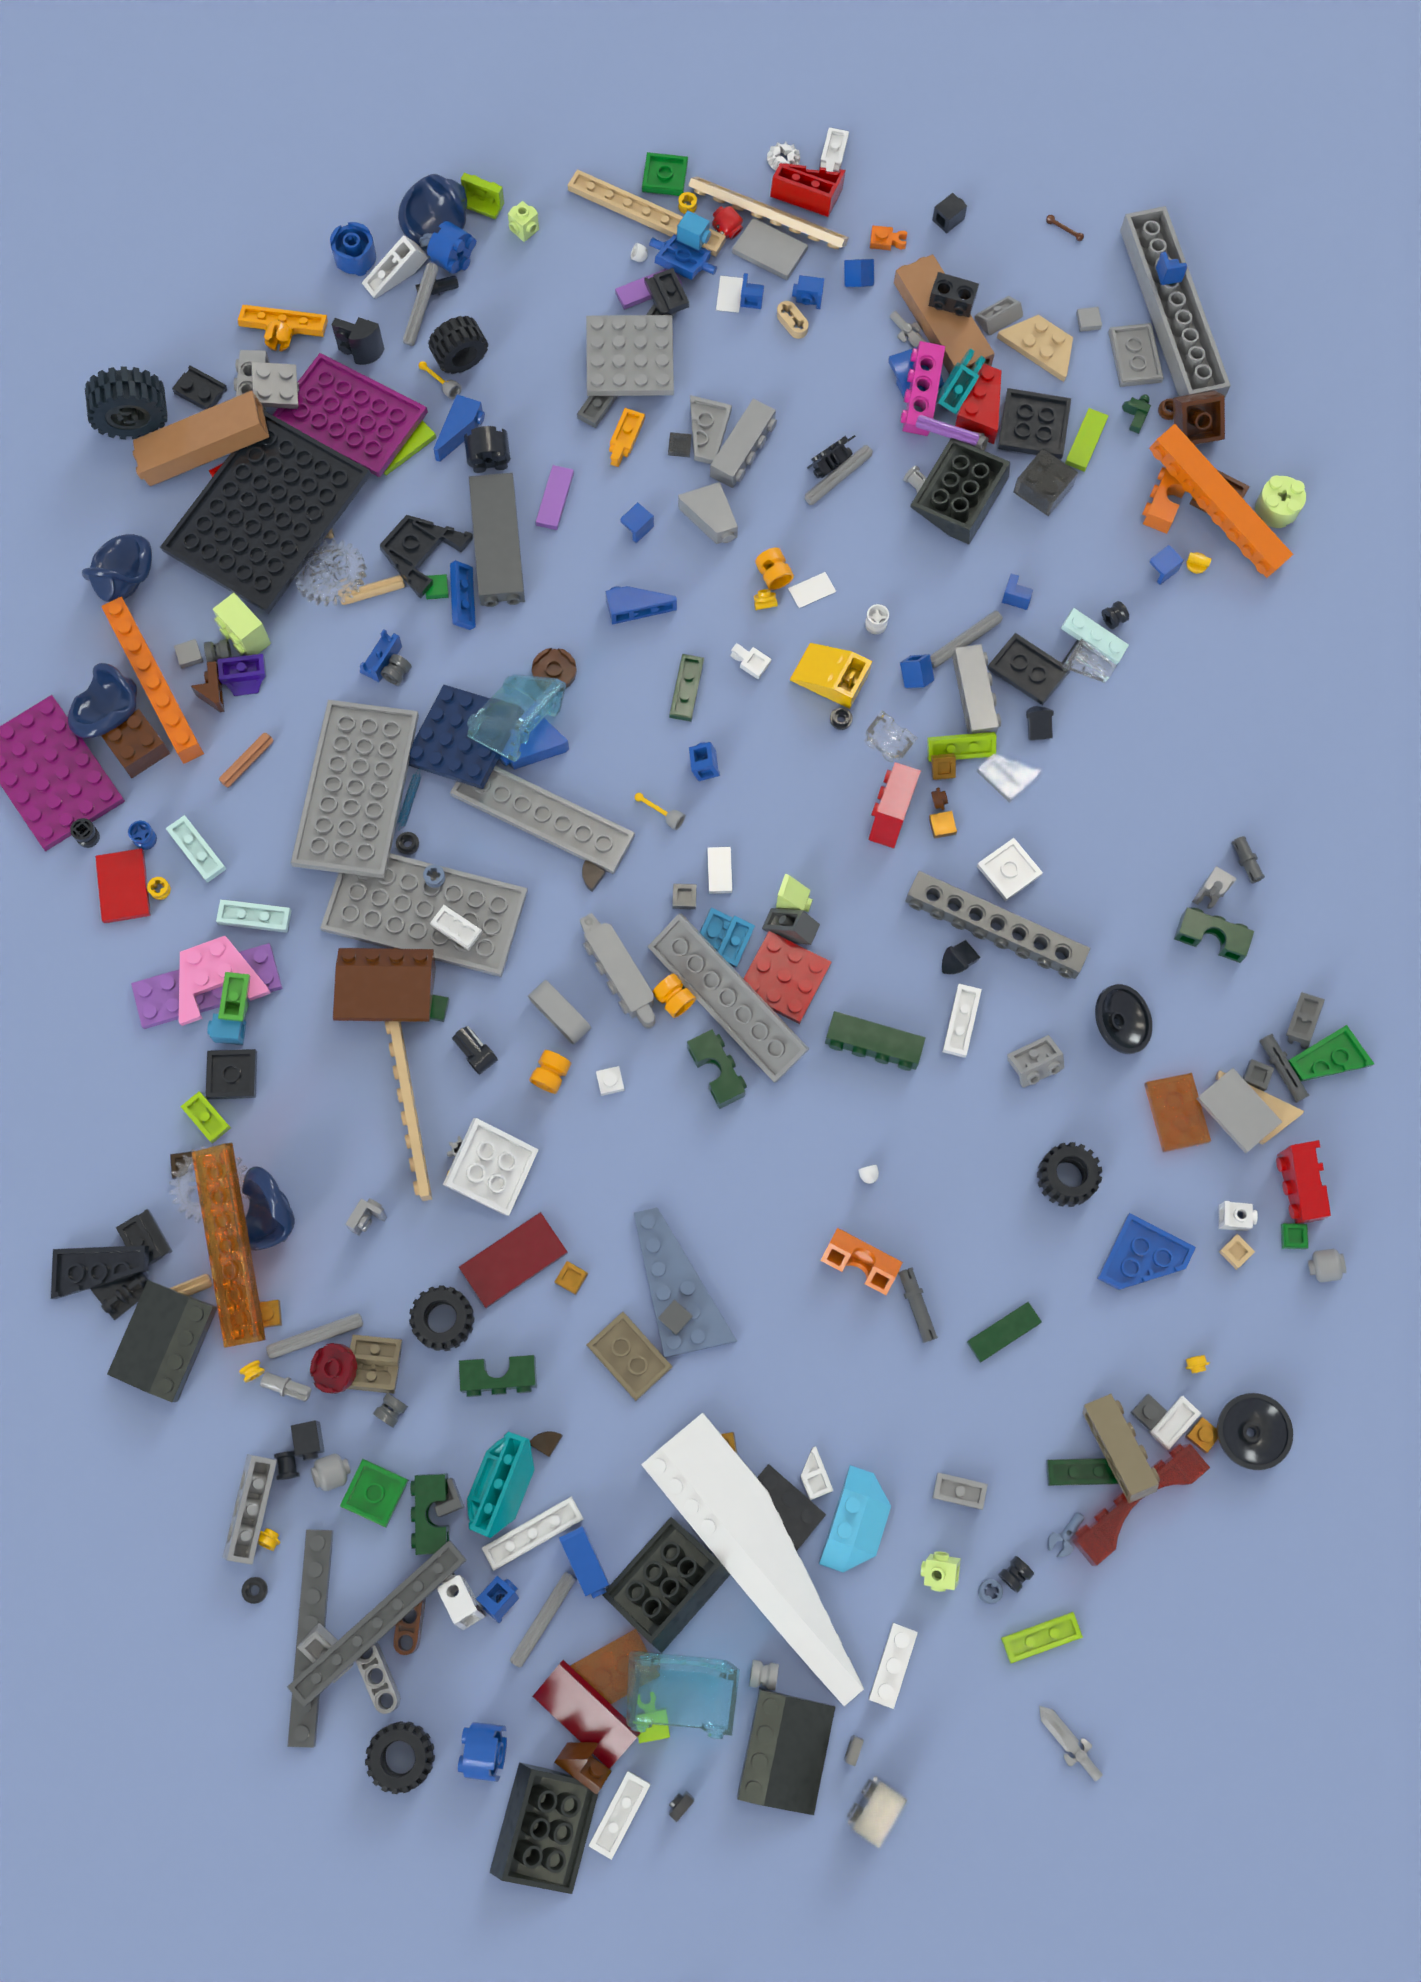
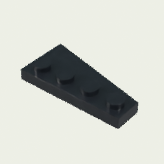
M149 1246L53 1249L51 1299L62 1298L147 1272L149 1266Z

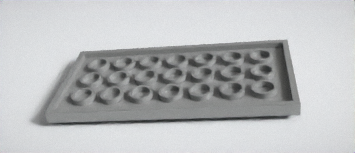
M328 700L291 859L293 867L385 879L409 765L410 750L419 718L418 711Z
M391 853L385 879L338 873L320 927L322 931L390 949H434V956L437 961L502 977L527 896V888L442 867L445 874L444 884L438 888H432L426 884L423 873L427 866L433 864ZM432 872L433 875L429 874L432 881H436V877L440 878L437 872ZM443 905L482 930L483 933L469 951L430 925V922Z

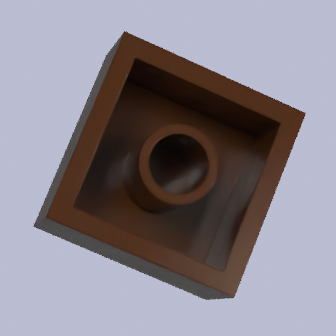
M1214 390L1174 397V424L1178 426L1194 445L1225 440V396Z
M139 709L134 711L125 722L101 735L131 778H134L170 754L164 742Z

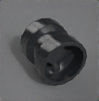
M81 818L72 823L70 828L71 835L80 846L90 848L99 842L100 834L90 820Z
M1015 1556L1010 1561V1566L1007 1569H1003L998 1575L1014 1592L1018 1593L1023 1587V1582L1030 1580L1034 1572L1023 1560Z

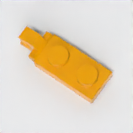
M624 408L610 440L609 452H612L610 465L619 467L623 456H629L645 421V414Z

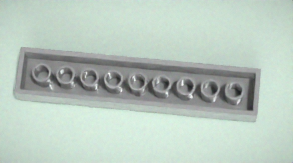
M1166 206L1125 214L1120 232L1178 396L1215 390L1226 397L1231 385L1188 266L1182 282L1161 285L1156 265L1161 252L1166 251L1169 260L1178 259L1179 263H1186Z

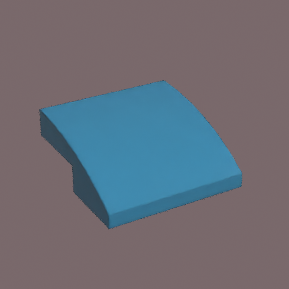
M711 907L700 933L731 966L737 967L755 925L735 915L730 917Z

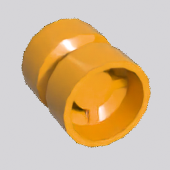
M777 547L765 550L755 559V564L760 573L763 574V579L770 590L780 589L789 584L794 578L790 566L785 563L786 559L781 549Z
M675 973L664 978L652 991L654 997L659 1002L666 1003L665 1010L672 1018L682 1015L696 1001V997L688 988L682 989V981Z
M544 1050L538 1061L541 1067H536L533 1070L529 1081L547 1092L557 1094L562 1082L560 1076H566L571 1062L553 1051Z

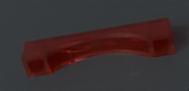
M1191 1444L1176 1445L1169 1451L1171 1457L1165 1462L1161 1459L1152 1466L1156 1469L1160 1478L1158 1489L1170 1485L1192 1484L1210 1469L1209 1465ZM1122 1492L1113 1499L1114 1505L1109 1510L1103 1508L1094 1516L1095 1522L1089 1527L1085 1524L1075 1532L1077 1537L1072 1542L1092 1566H1097L1116 1550L1118 1535L1123 1522L1132 1508L1141 1499L1128 1503Z

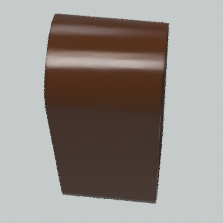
M426 1598L414 1608L417 1618L413 1623H408L403 1618L396 1624L394 1648L401 1655L412 1654L419 1648ZM404 1635H409L413 1639V1646L410 1650H405L401 1646V1638Z

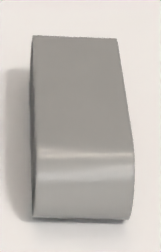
M544 980L528 995V998L535 1007L572 1044H575L591 1029L589 1023L547 980Z
M376 1642L372 1646V1656L369 1659L361 1656L356 1663L374 1707L378 1712L387 1714L398 1708L401 1698L382 1650ZM374 1668H378L383 1672V1679L380 1683H375L371 1679V1672ZM384 1693H389L393 1697V1705L390 1708H385L381 1704V1697Z

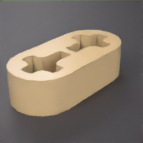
M790 301L781 302L777 307L778 320L793 338H804L808 333L807 319L794 303Z

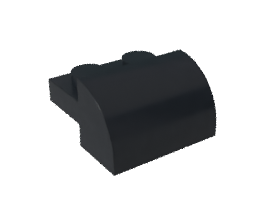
M358 317L355 324L334 318L331 325L338 350L347 355L352 354L355 364L359 365L373 363L381 357L385 348L378 323Z

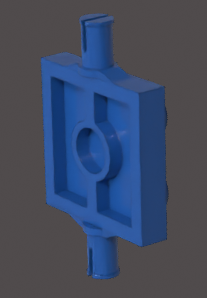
M675 234L670 240L665 242L654 237L651 238L649 246L660 250L655 256L654 263L663 268H673L675 273L690 280H693L698 272L702 270L712 275L716 273L717 266L707 262L711 256L710 250L703 247L697 250L678 241Z

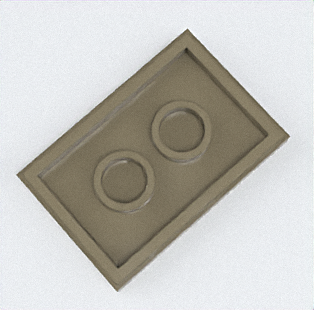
M624 1312L618 1315L586 1344L635 1401L673 1368Z

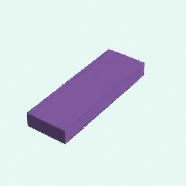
M668 269L661 270V271L656 272V273H654V274H657V273L666 271V270H668ZM651 274V275L646 276V277L651 278V277H653L654 274ZM677 275V277H678V279H679V282H680V284H681V286H682V282H681L679 276ZM645 277L615 289V293L624 310L652 299L644 283Z
M552 465L537 515L536 526L558 530L574 476L573 469Z

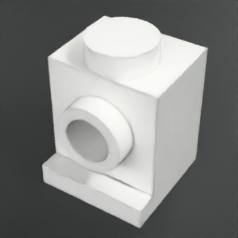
M1224 1201L1219 1204V1229L1249 1231L1253 1228V1225L1257 1224L1258 1213L1257 1210H1253V1204ZM1238 1211L1243 1212V1219L1237 1216Z

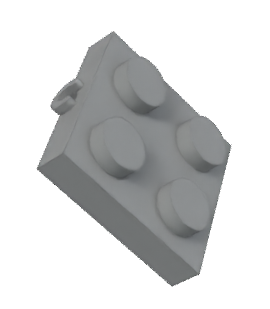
M251 363L252 380H250V390L253 391L261 402L262 407L298 408L297 392H299V383H297L296 364Z

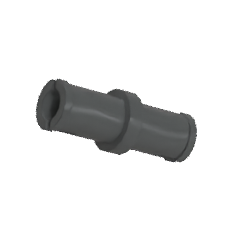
M1242 836L1232 841V845L1240 858L1239 864L1244 867L1250 882L1256 883L1264 879L1265 876L1256 861L1258 857L1255 853H1252L1246 837Z

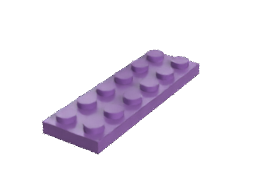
M270 943L239 952L270 992L283 989ZM180 969L131 983L143 1029L179 1019ZM223 986L195 996L200 1013L220 1007Z

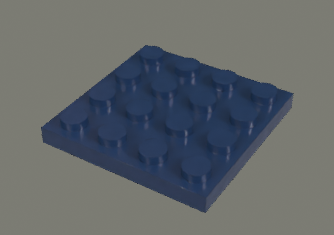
M443 684L413 741L408 766L484 789L523 711L520 707Z

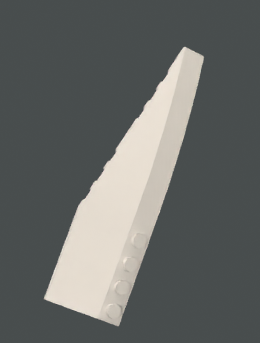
M700 1414L641 1465L796 1653L842 1705H847L864 1690V1687L842 1646V1642L830 1621L831 1619L820 1601L815 1586L784 1527L769 1492L705 1414Z

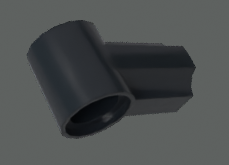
M469 1026L461 1028L452 1037V1040L467 1057L466 1059L479 1075L498 1061L492 1050L479 1040Z

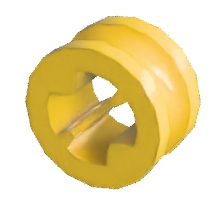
M684 192L679 196L678 207L680 212L685 214L688 210L694 213L697 209V197L695 194Z
M154 877L147 884L148 892L156 900L167 898L171 892L169 883L163 877ZM158 884H161L164 888H161L160 892L157 893L155 889L158 887Z
M259 1360L253 1361L239 1370V1373L245 1376L243 1379L245 1383L258 1378L265 1372L264 1368H260L261 1362Z

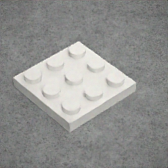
M473 1118L443 1185L505 1216H509L538 1149L478 1118Z

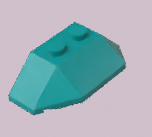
M508 1431L502 1439L498 1440L486 1451L467 1498L468 1517L470 1520L469 1530L491 1538L516 1519L535 1470L530 1439Z

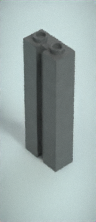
M513 473L469 476L481 606L494 607L501 601H507L510 605L525 602Z

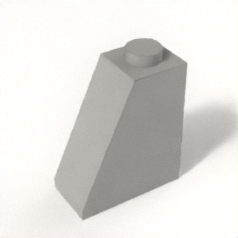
M720 482L678 495L680 511L716 544L728 543L737 538L738 526Z

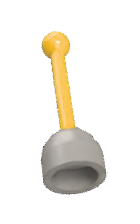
M425 361L419 362L418 366L421 370L427 371L443 384V393L448 398L455 399L456 395L460 394L461 385L452 379L443 380L427 367Z
M638 792L635 794L636 801H642L666 816V823L672 829L678 830L683 824L685 814L677 810L667 812L644 798L642 793Z

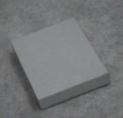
M752 218L732 248V253L788 280L806 253L808 245Z
M1152 324L1110 327L1108 333L1120 387L1162 383L1164 378Z
M1234 1068L1229 1070L1196 1098L1244 1153H1247L1282 1123L1278 1116Z

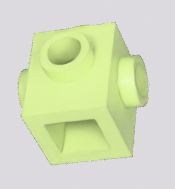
M524 201L510 209L508 213L509 229L525 242L539 230L538 212L533 206H528Z
M935 1551L934 1554H930L926 1561H922L921 1576L924 1577V1585L931 1586L932 1590L939 1592L946 1591V1589L955 1590L959 1584L961 1558L949 1557L948 1553Z

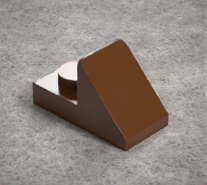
M216 661L207 662V671H204L206 683L192 685L191 688L198 698L220 713L225 712L218 664Z
M567 1742L554 1763L597 1795L612 1772L591 1756L598 1743Z

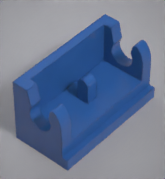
M385 629L380 633L381 638L367 660L359 666L360 673L377 682H380L383 678L380 672L385 666L389 665L391 656L398 654L402 648L399 635L393 633L392 636H389Z

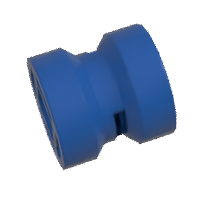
M139 820L130 825L128 835L137 848L148 850L154 847L157 835L147 822Z

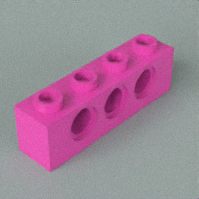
M920 341L917 348L912 350L910 361L914 362L913 369H909L907 382H910V388L906 389L904 395V402L907 403L906 410L902 411L900 423H904L903 432L928 436L929 431L917 428L916 421L919 415L934 418L945 346ZM921 365L927 366L929 371L923 370ZM917 386H923L926 391L919 390ZM914 406L921 407L923 411H916L914 409Z

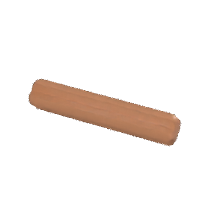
M263 733L219 777V781L225 787H230L273 743L272 737L267 733Z

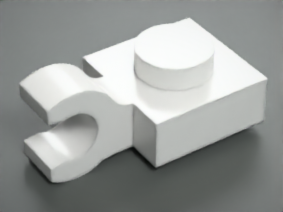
M737 643L732 648L730 655L733 659L742 661L740 668L756 679L761 677L772 660L754 647L749 652Z

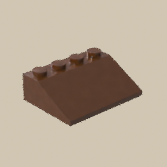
M339 948L335 969L333 1021L430 1022L436 972L434 949Z

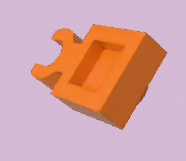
M872 225L870 248L891 251L892 245L898 249H905L907 241H901L900 239L906 240L907 232L898 231L893 233V227Z

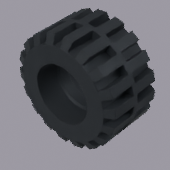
M457 316L443 322L434 330V333L430 335V340H428V347L440 369L445 373L456 374L471 369L484 358V354L488 351V342L477 322L472 317L469 318V316Z
M1070 1142L1068 1145L1061 1143L1058 1147H1053L1038 1166L1037 1178L1040 1179L1038 1186L1039 1188L1043 1187L1042 1194L1050 1196L1049 1201L1052 1203L1057 1201L1059 1202L1058 1206L1062 1207L1066 1204L1068 1207H1074L1076 1204L1084 1203L1098 1190V1185L1102 1181L1100 1176L1102 1166L1098 1167L1097 1165L1100 1160L1098 1157L1093 1158L1092 1154L1094 1152L1091 1149L1086 1151L1084 1149L1085 1145L1075 1146L1076 1142ZM1060 1163H1071L1079 1169L1082 1182L1078 1187L1066 1186L1059 1180L1057 1166Z
M439 1285V1288L430 1287L428 1288L429 1291L421 1292L419 1294L420 1298L414 1300L413 1309L410 1308L409 1312L411 1315L409 1323L413 1334L426 1347L436 1351H449L450 1348L459 1347L462 1341L465 1342L468 1339V1334L472 1333L474 1316L470 1302L460 1291L458 1292L450 1286L447 1288L444 1285ZM439 1305H450L456 1312L454 1325L446 1332L437 1333L433 1331L428 1325L430 1312Z
M403 1721L390 1724L378 1731L371 1739L370 1746L366 1749L367 1759H365V1766L368 1765L367 1774L373 1778L374 1781L372 1783L375 1786L379 1785L382 1787V1791H390L392 1794L407 1793L418 1787L433 1768L432 1763L435 1760V1755H433L434 1744H431L429 1734H425L421 1726H415L412 1722L405 1723ZM396 1741L408 1743L415 1754L413 1767L403 1774L392 1771L386 1762L387 1748Z

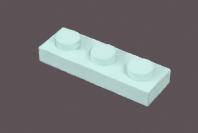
M1075 608L1070 611L1061 626L1062 630L1114 665L1119 663L1129 644Z
M185 815L166 828L207 883L226 870L225 866Z
M220 899L216 922L219 925L287 933L291 909Z

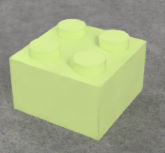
M235 593L213 608L216 615L214 620L220 627L219 631L226 639L233 641L234 648L241 656L243 654L246 656L259 654L271 644L262 622Z

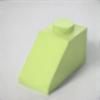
M785 874L778 893L776 908L809 912L813 899L809 898L810 889L790 875Z

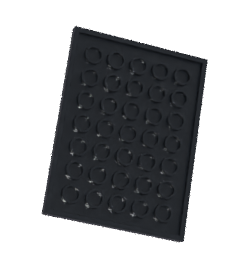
M263 410L269 437L230 453L160 548L166 554L269 614L371 476V472L369 469Z

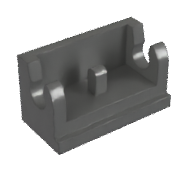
M1301 992L1286 1034L1288 1036L1287 1041L1290 1044L1293 1041L1301 1043V1048H1309L1325 999Z

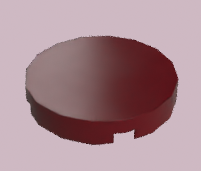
M326 1344V1346L316 1351L311 1360L310 1374L315 1381L313 1383L316 1388L324 1393L337 1394L343 1392L352 1385L356 1377V1357L352 1350L344 1344Z

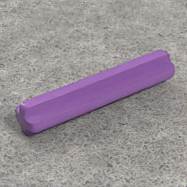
M919 415L916 421L917 428L948 438H954L972 446H976L979 440L978 433L923 415Z

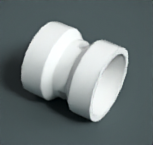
M875 604L868 609L865 622L868 632L881 634L886 630L889 611L885 606Z

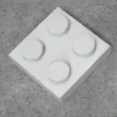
M1015 838L977 864V868L1005 902L1043 874Z

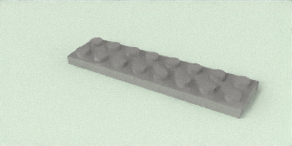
M497 766L494 767L484 789L456 781L450 792L452 797L580 859L588 860L612 874L615 873L635 837V832Z
M678 914L648 945V948L672 974L675 973L682 981L683 986L692 992L698 1002L774 1083L809 1050L802 1040L683 914Z

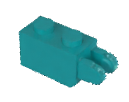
M971 348L968 349L961 362L956 363L937 394L936 402L954 414H957L978 380V372L985 362V357L981 355L971 370L966 366L975 352Z

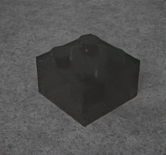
M1042 448L1017 478L1013 493L1049 516L1074 486L1078 472Z
M875 1776L873 1781L867 1780L861 1791L863 1794L859 1804L855 1802L852 1805L847 1817L849 1818L848 1824L852 1830L880 1848L906 1804L907 1799Z

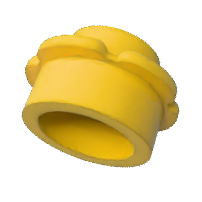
M1205 1355L1185 1359L1187 1363L1185 1368L1191 1369L1192 1373L1206 1371L1205 1365L1210 1364V1362H1207Z
M266 1528L264 1532L260 1531L257 1544L274 1551L276 1546L281 1543L278 1539L279 1534Z

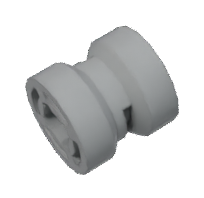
M753 1660L749 1686L757 1688L762 1684L768 1690L775 1691L779 1664L770 1663L763 1666L761 1661Z

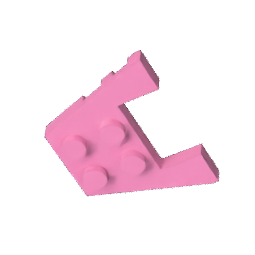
M226 936L180 952L179 1023L181 1026L203 1019L195 996L222 987L225 972L250 975L248 990L250 1001L271 994L268 987Z

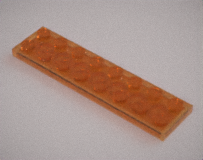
M225 1143L191 1152L224 1348L266 1340L233 1143Z

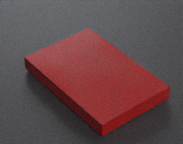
M140 848L96 855L102 922L110 923L151 916L144 850Z

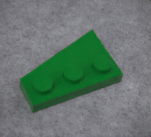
M1347 1025L1288 1060L1301 1082L1374 1065L1372 1059Z

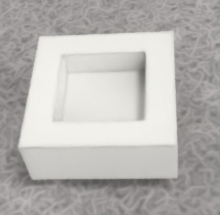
M619 1066L596 1071L601 1096L625 1091Z

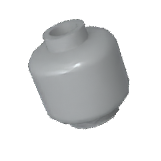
M1336 1249L1315 1251L1313 1253V1260L1308 1261L1310 1275H1316L1319 1282L1341 1280L1343 1273H1346L1344 1256L1339 1254Z
M331 1454L317 1459L314 1462V1467L311 1468L316 1488L320 1487L324 1491L345 1485L347 1474L351 1473L347 1459L342 1460L338 1454Z

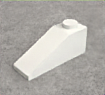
M403 235L364 279L362 284L373 298L376 299L415 274L428 257L417 243Z

